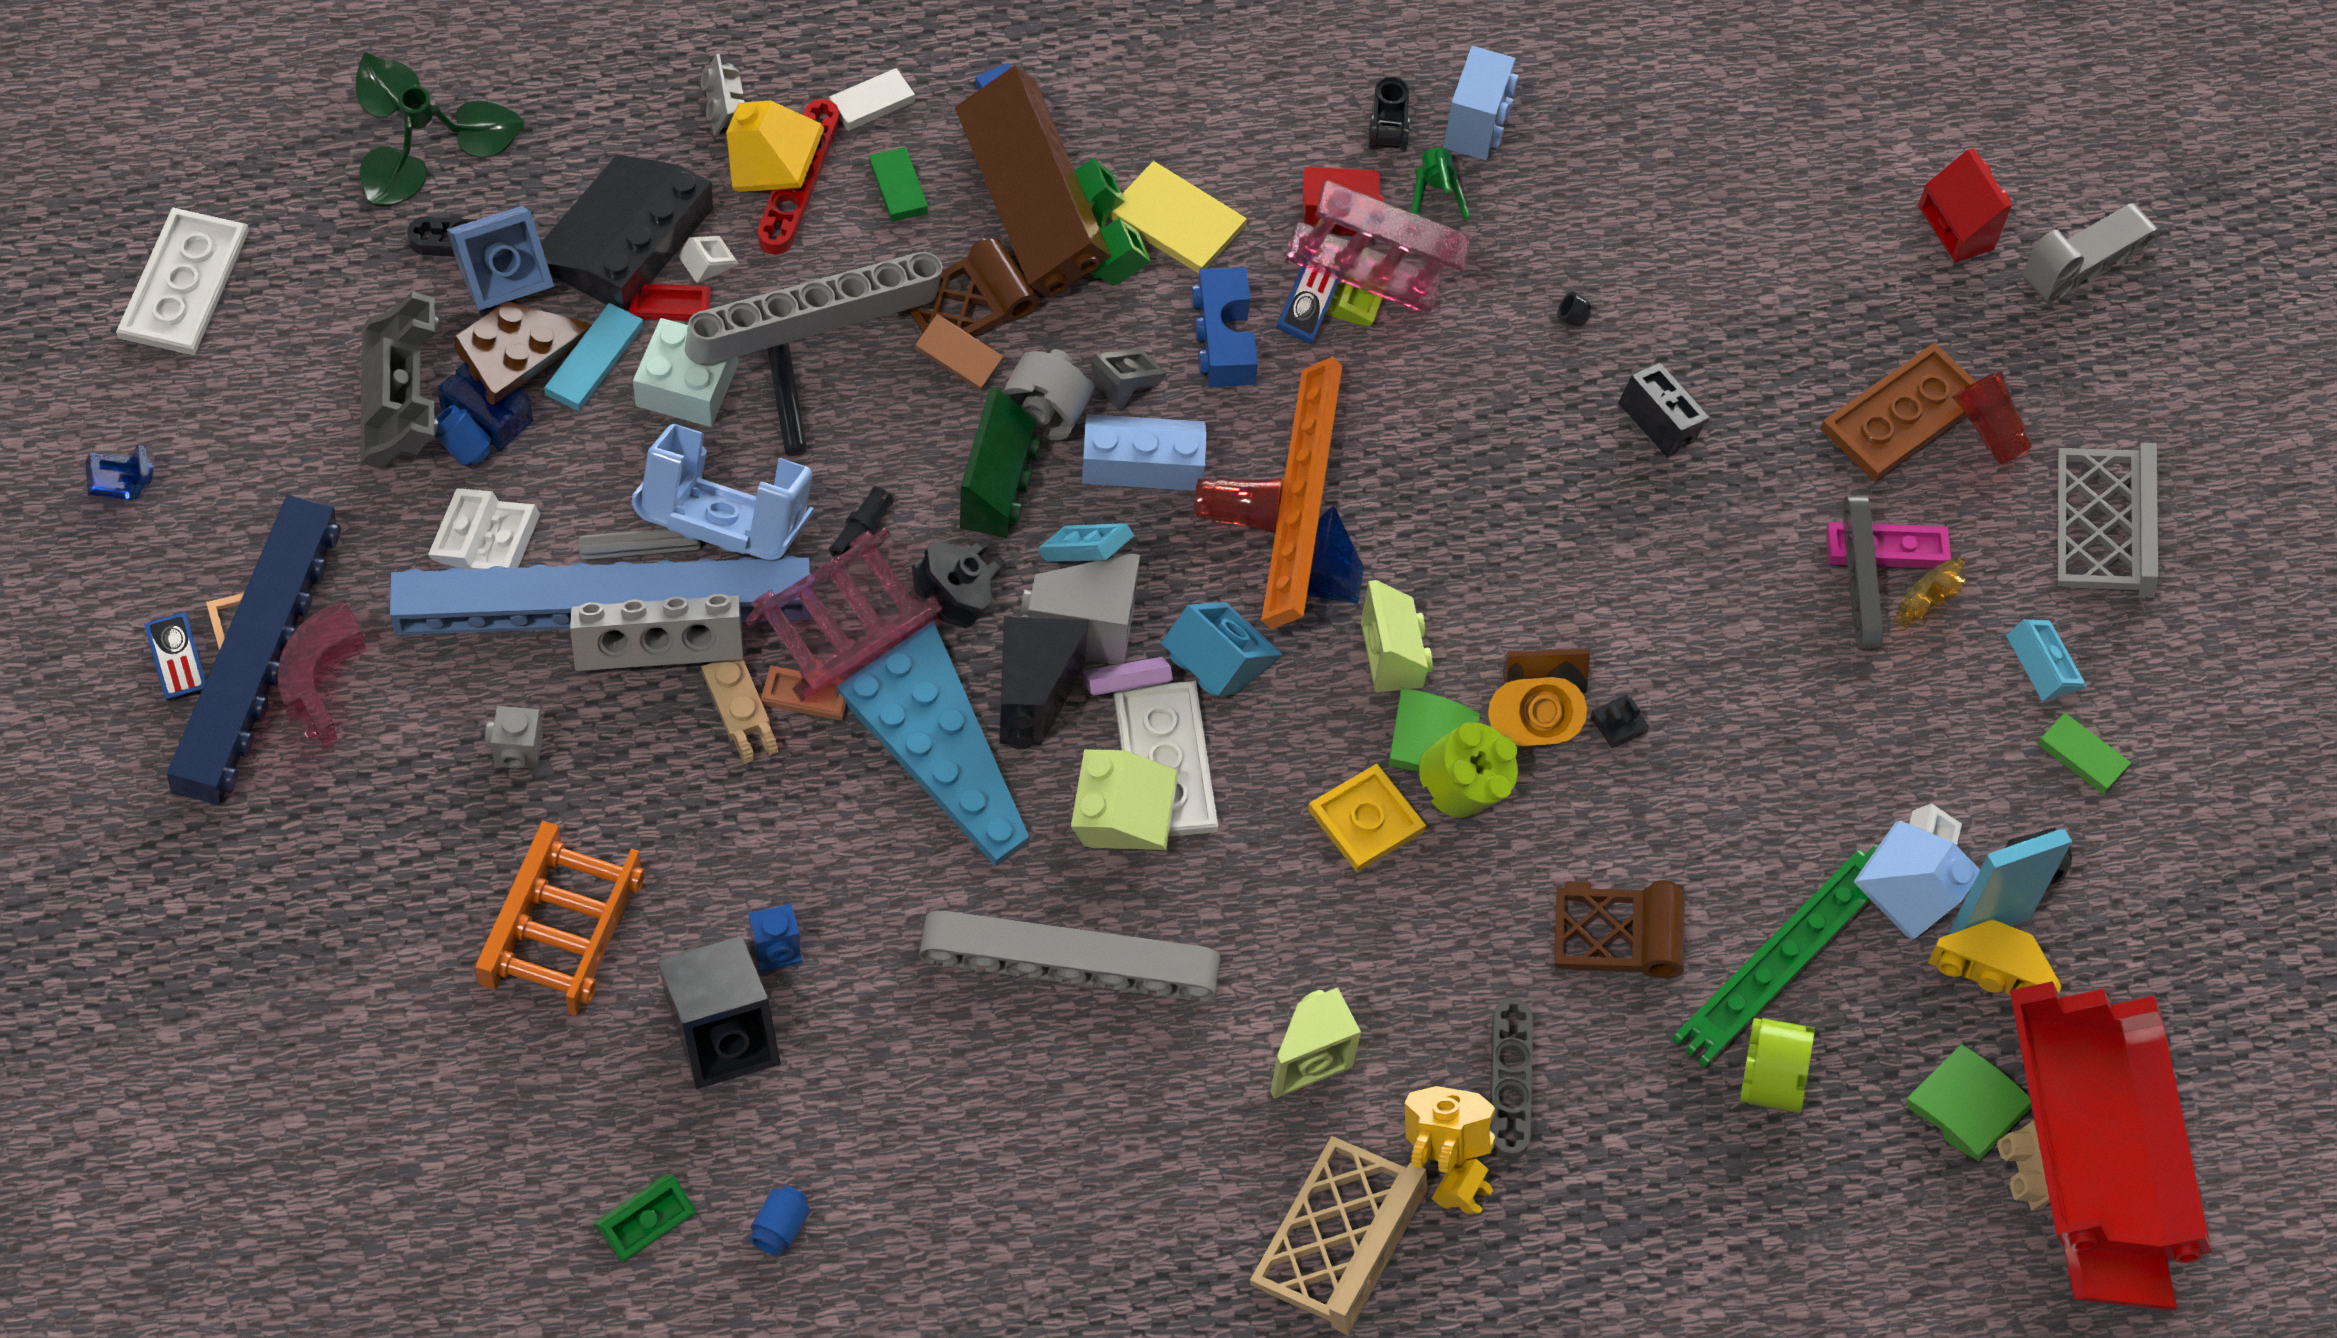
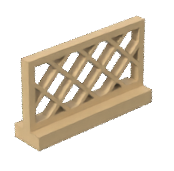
M1331 1136L1253 1273L1250 1284L1276 1298L1330 1321L1332 1328L1348 1336L1428 1190L1426 1169L1413 1167L1412 1163H1409L1407 1168ZM1338 1152L1353 1159L1357 1170L1332 1177L1328 1165L1335 1153ZM1325 1172L1327 1179L1320 1181ZM1383 1172L1396 1178L1390 1189L1372 1194L1366 1177ZM1361 1180L1366 1196L1342 1204L1337 1186ZM1331 1189L1336 1206L1312 1213L1308 1202L1312 1193ZM1383 1202L1378 1210L1376 1204ZM1370 1206L1374 1215L1372 1223L1368 1226L1352 1230L1346 1213ZM1305 1208L1307 1215L1299 1217ZM1340 1215L1346 1233L1322 1240L1316 1223ZM1311 1225L1316 1242L1292 1249L1288 1240L1292 1229ZM1363 1238L1358 1246L1356 1240ZM1350 1242L1354 1252L1352 1259L1349 1262L1332 1267L1326 1249ZM1283 1245H1284L1286 1251H1285V1252H1282V1253H1279L1280 1250H1281V1248H1282ZM1320 1252L1326 1269L1301 1276L1296 1259ZM1290 1261L1296 1277L1280 1284L1265 1278L1271 1266ZM1342 1275L1337 1283L1336 1276ZM1330 1279L1334 1291L1327 1304H1323L1308 1296L1305 1286ZM1300 1288L1301 1293L1294 1290Z

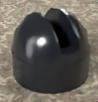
M1572 291L1561 301L1557 317L1569 325H1582L1590 318V303L1583 296Z

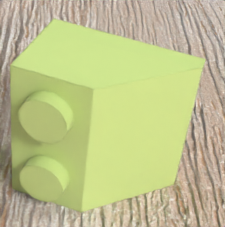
M1378 580L1369 581L1361 626L1375 693L1401 690V687L1408 689L1423 688L1427 673L1432 672L1433 669L1430 648L1423 647L1421 638L1425 636L1423 614L1416 613L1413 597Z
M1084 749L1071 828L1085 847L1166 850L1178 771L1125 750Z
M1338 988L1327 992L1323 990L1314 991L1306 995L1298 1003L1277 1055L1270 1091L1274 1099L1353 1068L1361 1031Z

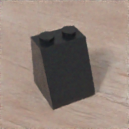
M1004 616L999 744H1008L1015 749H1027L1032 745H1042L1085 668L1088 619Z
M742 935L657 960L664 992L696 1090L781 1065L768 997Z

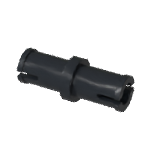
M873 486L857 512L854 511L849 514L846 519V527L834 544L829 547V553L833 557L840 552L841 555L838 560L847 565L852 562L853 557L865 540L873 538L877 532L876 525L894 503V498L890 493L883 499L882 496L886 490Z

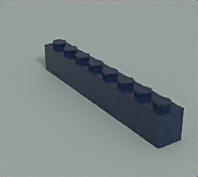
M286 495L166 773L172 794L220 805L225 792H233L239 770L236 768L240 756H248L253 744L254 734L251 732L256 720L262 721L267 712L269 699L266 697L270 685L277 686L283 672L282 656L285 650L292 651L296 643L298 628L295 625L299 616L305 617L310 610L312 603L311 587L314 581L321 582L327 565V560L324 558L328 547L334 549L338 543L341 526L336 524L334 507Z

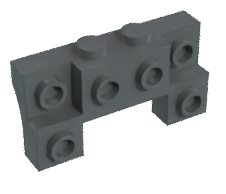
M411 291L398 306L385 313L371 316L362 326L361 464L383 469L395 456H399L402 451L416 455L428 442L434 439L437 433L438 420L434 418V401L420 397V347L428 338H432L435 335L439 322L438 316L435 315L434 297Z

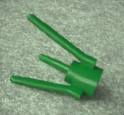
M1435 147L1425 151L1422 155V167L1415 170L1416 185L1407 228L1409 235H1413L1415 232L1425 182H1428L1434 188L1443 187L1446 195L1451 193L1452 187L1462 217L1465 220L1470 219L1467 203L1458 180L1457 169L1453 168L1451 152L1443 147Z

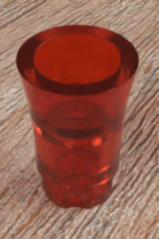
M2002 370L1975 381L1952 396L1977 430L1986 448L1991 449L1999 464L2010 461L2032 448L2031 442L2025 433L2026 427L2010 396Z
M1217 477L1216 480L1198 479L1194 498V517L1213 519V522L1237 524L1275 533L1282 496L1283 478L1229 479Z

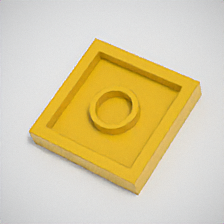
M1378 764L1373 765L1310 802L1308 806V811L1356 872L1421 835L1426 829L1425 823Z

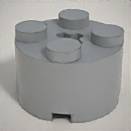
M1053 349L1050 353L1039 351L1024 353L1002 392L1036 419V427L1045 430L1042 435L1043 437L1050 440H1062L1068 437L1076 425L1095 389V385L1079 369L1072 365V358L1067 353Z

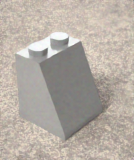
M1128 554L1035 574L1032 590L1025 589L1023 593L1022 617L1088 619L1085 660L1115 665L1124 664L1136 600L1140 555Z

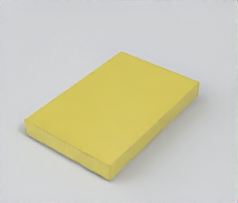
M1155 161L1124 191L1122 196L1125 203L1114 209L1108 216L1113 221L1118 218L1122 219L1138 231L1142 239L1198 274L1200 269H1207L1246 227L1247 218Z

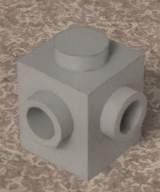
M497 706L495 721L487 722L485 732V746L492 748L495 766L537 770L543 738L540 709Z

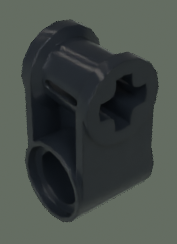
M1386 76L1376 84L1369 125V148H1374L1378 144L1399 146L1400 150H1407L1410 117H1408L1409 87L1399 77Z

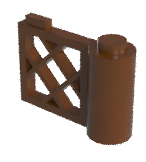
M983 238L971 247L967 258L942 270L936 296L937 300L933 311L917 307L907 309L922 334L934 317L939 314L971 336L976 337L1006 320L1014 322L1032 314L1039 305V298L1032 287L1028 285L1026 278L1001 241L996 238ZM964 273L971 281L967 293L948 289L950 281ZM945 298L964 302L960 316L940 312ZM971 303L987 306L992 313L980 320L967 318ZM924 318L930 319L928 324L926 323Z
M1668 880L1655 881L1644 890L1592 889L1591 882L1565 881V888L1557 887L1554 968L1642 972L1648 977L1668 979L1680 976L1684 971V891ZM1565 900L1584 902L1592 911L1576 923L1565 912ZM1614 903H1633V914L1621 924L1606 912ZM1598 916L1613 929L1600 942H1597L1584 930ZM1564 922L1571 928L1565 934ZM1632 925L1633 936L1627 931ZM1576 935L1591 948L1582 957L1563 956L1564 944ZM1620 936L1632 947V958H1614L1605 948Z

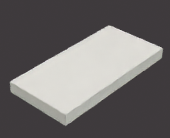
M172 207L116 331L117 337L195 356L249 232L248 224Z
M1196 681L1155 684L1113 692L1121 750L1176 769L1179 773L1168 836L1217 832L1218 823Z

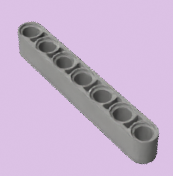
M917 252L693 314L688 322L685 342L686 356L696 364H712L928 304L937 296L943 268L942 263L937 256L931 253Z
M938 910L929 912L925 917L919 951L920 959L927 964L934 965V961L943 962V966L969 970H977V967L986 968L985 972L1012 976L1026 973L1029 974L1028 978L1062 982V979H1070L1071 984L1105 988L1106 984L1113 985L1114 990L1148 994L1149 990L1156 991L1157 996L1191 1000V996L1200 997V1002H1209L1215 998L1220 965V954L1211 948Z

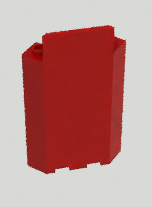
M2053 981L2010 990L2055 1231L2065 1250L2074 1300L2178 1310L2168 1260L2189 1263L2199 1260L2202 1254L2212 1253L2162 1012L2155 996L2111 1005L2104 988L2066 997H2060Z

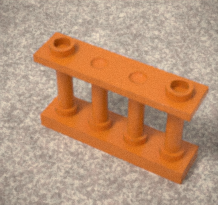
M542 820L476 963L475 970L478 984L495 990L501 977L507 978L509 975L562 991L566 993L568 1013L577 1016L582 1003L589 1004L594 996L597 980L593 978L631 892L638 894L642 887L645 869L641 868L639 851L631 848L623 867L565 849V844L561 843L559 825ZM559 865L615 882V886L607 903L548 885L549 882L546 877L550 868H558ZM544 901L598 918L599 922L591 940L533 922L529 914L534 903L540 905ZM526 938L582 955L583 957L574 977L516 959L515 953H512L517 940L524 941Z

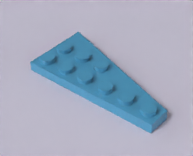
M934 621L836 686V695L839 697V694H841L849 710L995 867L1029 843V835Z

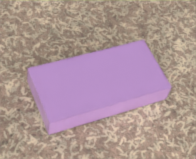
M1163 657L1082 671L1084 686L1093 696L1166 683L1172 680L1171 666Z

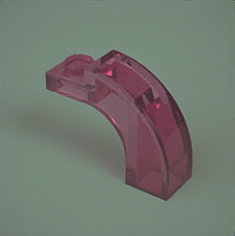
M346 600L320 610L303 622L285 645L278 667V685L289 723L300 720L308 739L316 737L322 749L338 743L334 723L318 695L320 683L326 673L335 665L367 651L362 630Z

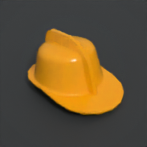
M1554 677L1519 679L1505 683L1494 693L1488 710L1491 727L1503 736L1511 738L1515 745L1518 746L1558 744L1569 741L1580 732L1587 716L1585 697L1579 688L1566 679Z

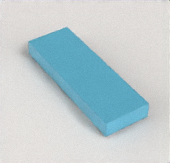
M608 303L544 387L545 395L580 412L644 327L643 319Z
M1127 524L1063 526L1039 547L1038 552L1047 562L1107 560L1134 537V534Z

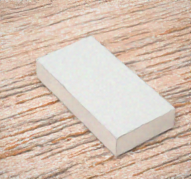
M897 68L829 96V100L837 105L839 119L849 131L914 103L915 94Z

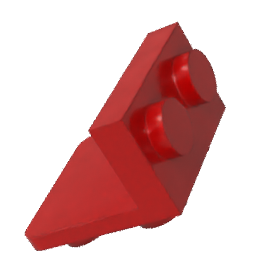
M1307 167L1304 169L1302 233L1380 236L1384 212V196H1380V175L1377 171Z

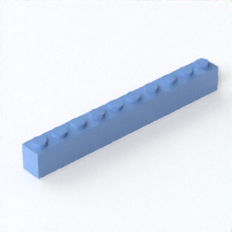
M783 556L776 560L743 557L738 560L725 561L700 559L696 562L660 560L655 563L641 564L617 562L613 565L577 563L572 566L558 567L533 565L529 568L493 566L488 569L474 570L449 568L446 571L409 569L404 572H391L390 618L394 635L570 629L571 607L581 606L589 602L617 604L633 599L647 602L662 601L671 597L692 599L707 598L713 594H725L727 596L739 595L742 622L812 620L809 557Z

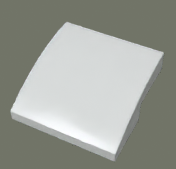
M457 488L428 555L434 561L465 570L488 569L493 566L518 568L540 517V512L535 504L498 501L492 491Z

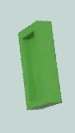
M2066 713L2051 726L2037 744L2103 795L2127 771L2131 764L2129 760Z

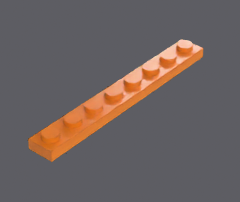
M1333 356L1303 369L1301 373L1261 621L1270 629L1277 628L1304 616L1342 372V364Z

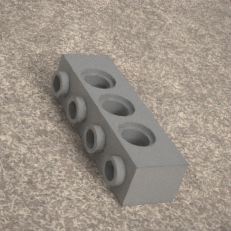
M713 594L707 598L692 599L671 597L662 601L647 602L633 599L617 604L589 602L581 606L571 607L570 631L575 671L743 660V632L739 595ZM694 625H704V626H706V627H705V628H702V629H696V628H693L692 626H694ZM651 628H662V629H664V630H663V631L656 632V631H652V630H650V629H651ZM612 630H617V631H620V632H622V633H620V634H611V633H608V632H609V631H612Z

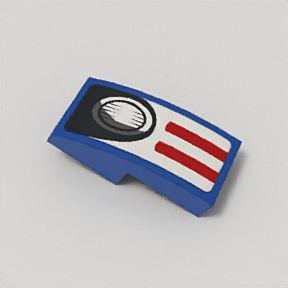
M1307 254L1301 264L1292 291L1284 303L1275 328L1311 344L1330 304L1342 270Z
M186 612L144 623L166 701L201 692L206 681Z

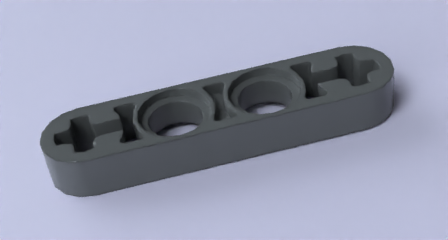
M1867 495L1845 496L1843 499L1842 515L1856 644L1858 650L1880 649L1883 641V625L1870 502Z
M1516 998L1505 999L1496 1006L1492 1019L1490 1104L1495 1107V1116L1490 1124V1132L1495 1135V1145L1492 1152L1500 1159L1507 1161L1521 1158L1526 1153L1531 1138L1533 1015L1528 1004ZM1508 1012L1516 1013V1019L1521 1020L1517 1024L1515 1038H1507L1509 1021L1504 1018L1507 1017ZM1505 1051H1515L1522 1057L1523 1064L1518 1068H1507L1501 1063L1499 1056ZM1505 1090H1512L1520 1095L1523 1103L1517 1108H1507L1501 1104L1498 1095ZM1507 1120H1515L1513 1136L1519 1140L1516 1141L1514 1147L1506 1146V1140L1502 1139L1507 1128Z

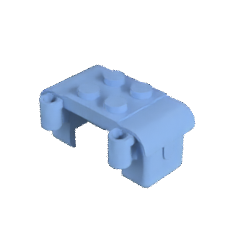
M677 424L669 425L648 450L644 480L632 496V505L636 513L644 520L667 527L668 530L680 533L688 539L714 544L728 552L747 553L765 560H776L783 556L814 512L813 507H809L806 511L812 480L811 469L807 466L779 458L774 485L761 481L758 486L757 495L753 496L702 479L707 452L702 446L704 433Z

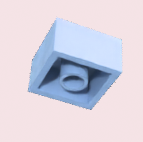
M1471 46L1451 103L1443 148L1486 161L1491 148H1499L1504 132V127L1499 125L1503 126L1504 121L1509 119L1514 99L1508 96L1513 97L1519 75L1513 74L1516 58Z

